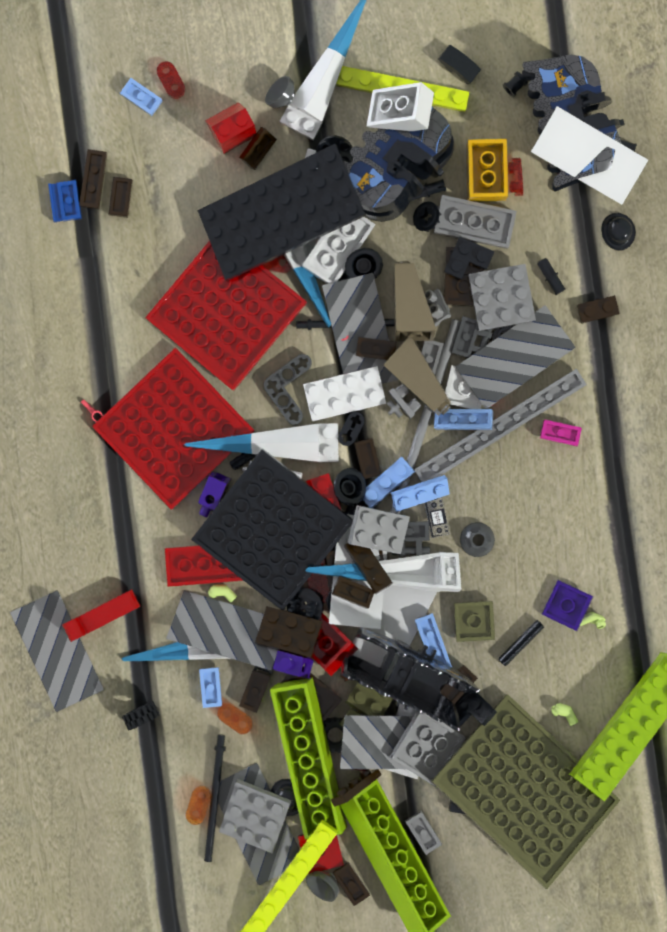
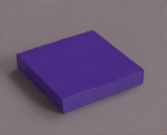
M558 580L542 615L578 631L593 596Z

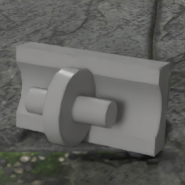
M438 288L435 291L428 290L424 293L436 327L441 321L451 317L450 309Z
M404 384L396 389L392 388L388 392L397 403L395 405L392 400L387 403L391 408L388 412L389 416L395 413L400 418L403 415L399 410L401 408L411 419L421 406L415 398L408 404L405 403L402 398L409 393V390Z

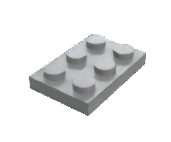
M357 505L348 543L401 554L410 517Z

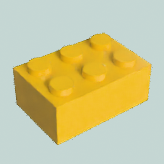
M507 139L468 140L466 144L468 200L473 202L506 201L508 197Z

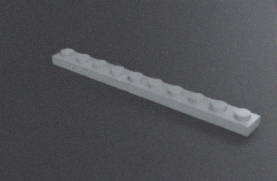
M577 369L573 370L493 420L492 430L475 431L414 469L421 482L443 475L587 384Z

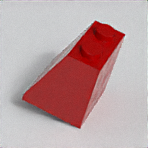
M239 102L205 120L223 154L251 140L256 134L255 124L246 108Z

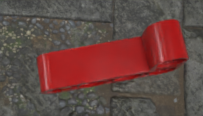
M130 590L66 622L62 626L70 642L141 606L133 590Z

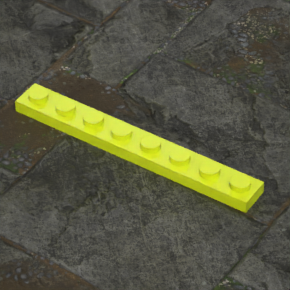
M342 66L336 86L373 93L375 89L419 83V81ZM422 82L434 92L432 106L462 112L466 111L469 97L468 91Z
M321 820L240 932H265L337 835L338 830L324 820Z

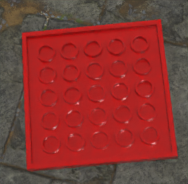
M209 240L145 318L231 390L235 391L304 308L307 301L263 265L229 281L225 280Z
M176 347L92 426L171 510L232 453L231 451L187 447L184 445L185 443L251 434L255 431Z

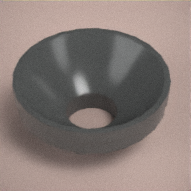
M289 76L279 78L268 90L265 103L271 108L288 106L295 96L294 82Z
M479 522L467 525L460 535L462 549L473 557L487 555L495 543L494 533L491 528ZM476 534H481L484 538V542L480 546H476L473 543V537Z
M324 870L313 871L306 879L307 886L318 898L328 902H333L337 898L339 887L335 876L331 872Z

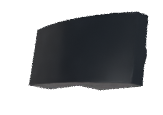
M448 45L438 58L450 72H455L466 84H471L481 71V68L469 57L452 45Z

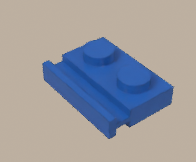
M72 180L48 184L53 222L82 219L77 181Z

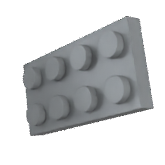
M446 195L441 196L439 212L442 215L439 216L440 223L435 225V234L458 239L460 236L476 243L504 249L509 248L517 211Z

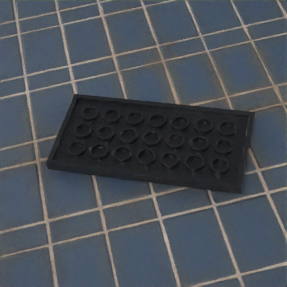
M336 144L197 210L224 278L227 281L366 216Z

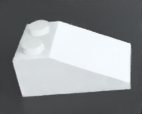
M422 82L373 90L367 126L369 128L403 131L428 129L434 92Z

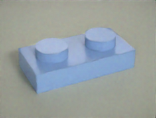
M132 78L129 79L120 92L121 96L153 116L163 101Z
M219 667L199 669L203 708L222 706Z

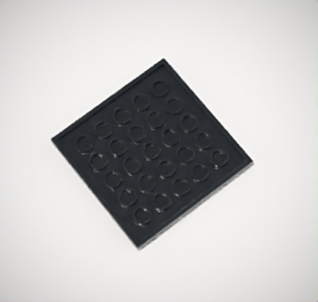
M262 448L191 540L275 606L284 610L290 600H292L312 575L311 572H306L305 570L308 567H318L352 525L353 519Z

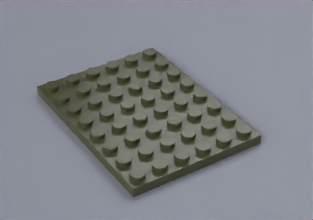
M506 694L495 706L494 709L497 713L485 726L480 724L431 782L545 889H548L619 803L620 799L611 792L608 798L603 801L572 778L569 774L579 761L517 702Z

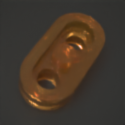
M224 703L219 707L217 714L223 723L239 734H246L251 730L253 722L249 715L232 703ZM229 710L231 715L227 717L223 712ZM241 721H244L246 723V727L241 728L239 726V723Z
M198 786L192 792L186 811V819L190 824L198 825L205 818L211 799V791L206 786ZM203 792L205 797L200 798L198 793ZM193 811H198L200 815L198 817L193 816Z

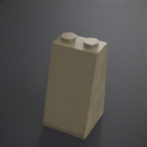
M400 261L394 264L393 272L395 341H406L409 336L414 341H433L436 327L415 265L409 261Z
M409 336L384 363V366L438 416L440 414L444 415L451 408V400L418 345Z

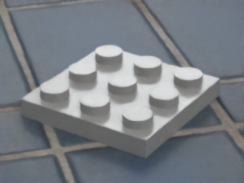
M526 264L468 274L478 331L536 321Z
M416 712L389 758L436 787L431 780L457 752L466 737L445 723L438 722L427 714Z
M237 779L219 832L273 854L292 800Z

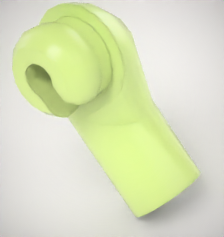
M214 584L208 590L210 597L224 596L230 603L237 597L225 584Z
M595 612L585 614L580 626H583L587 623H593L598 629L606 626L605 618Z
M558 703L552 707V714L554 716H565L570 726L579 722L569 705Z

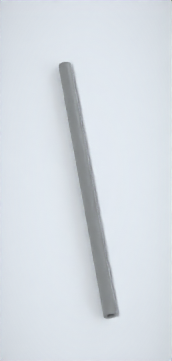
M454 319L451 321L435 373L440 384L442 383L461 323ZM426 404L424 405L407 458V463L413 470L432 414V410ZM411 476L401 483L397 490L408 487ZM392 504L390 512L400 514V511H395Z

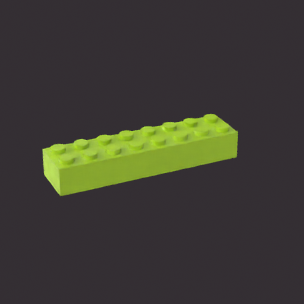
M661 652L569 774L603 801L608 798L667 719V653Z
M313 677L277 683L270 689L304 838L306 840L310 837L321 820H324L338 830L337 835H341L347 828V822L341 806L334 807L331 799L337 795L336 791L339 788Z
M376 779L351 800L340 806L407 931L434 932L451 915Z

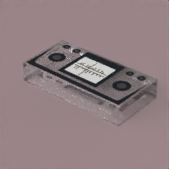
M440 497L425 502L424 507L427 521H429L431 538L450 535L443 498Z

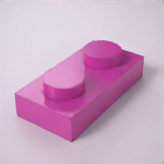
M544 419L540 439L577 447L582 428Z

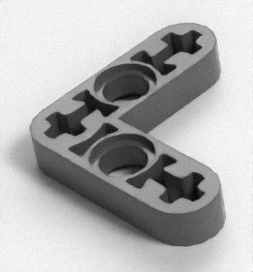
M300 354L266 378L263 383L267 394L285 419L292 425H297L302 421L303 413L284 387L311 368L312 361L306 354ZM299 359H307V367H299L298 371L300 373L296 374L291 364L294 363L296 367L300 363ZM285 369L293 371L291 379L283 378L282 372ZM270 380L277 382L275 386L278 391L281 388L283 389V392L278 393L275 398L272 396V394H275L274 390L267 388ZM282 395L287 396L289 399V403L286 406L278 404V398ZM291 404H293L295 407L291 409L294 413L299 412V420H290V412L287 411L286 413H284L283 410L289 408Z

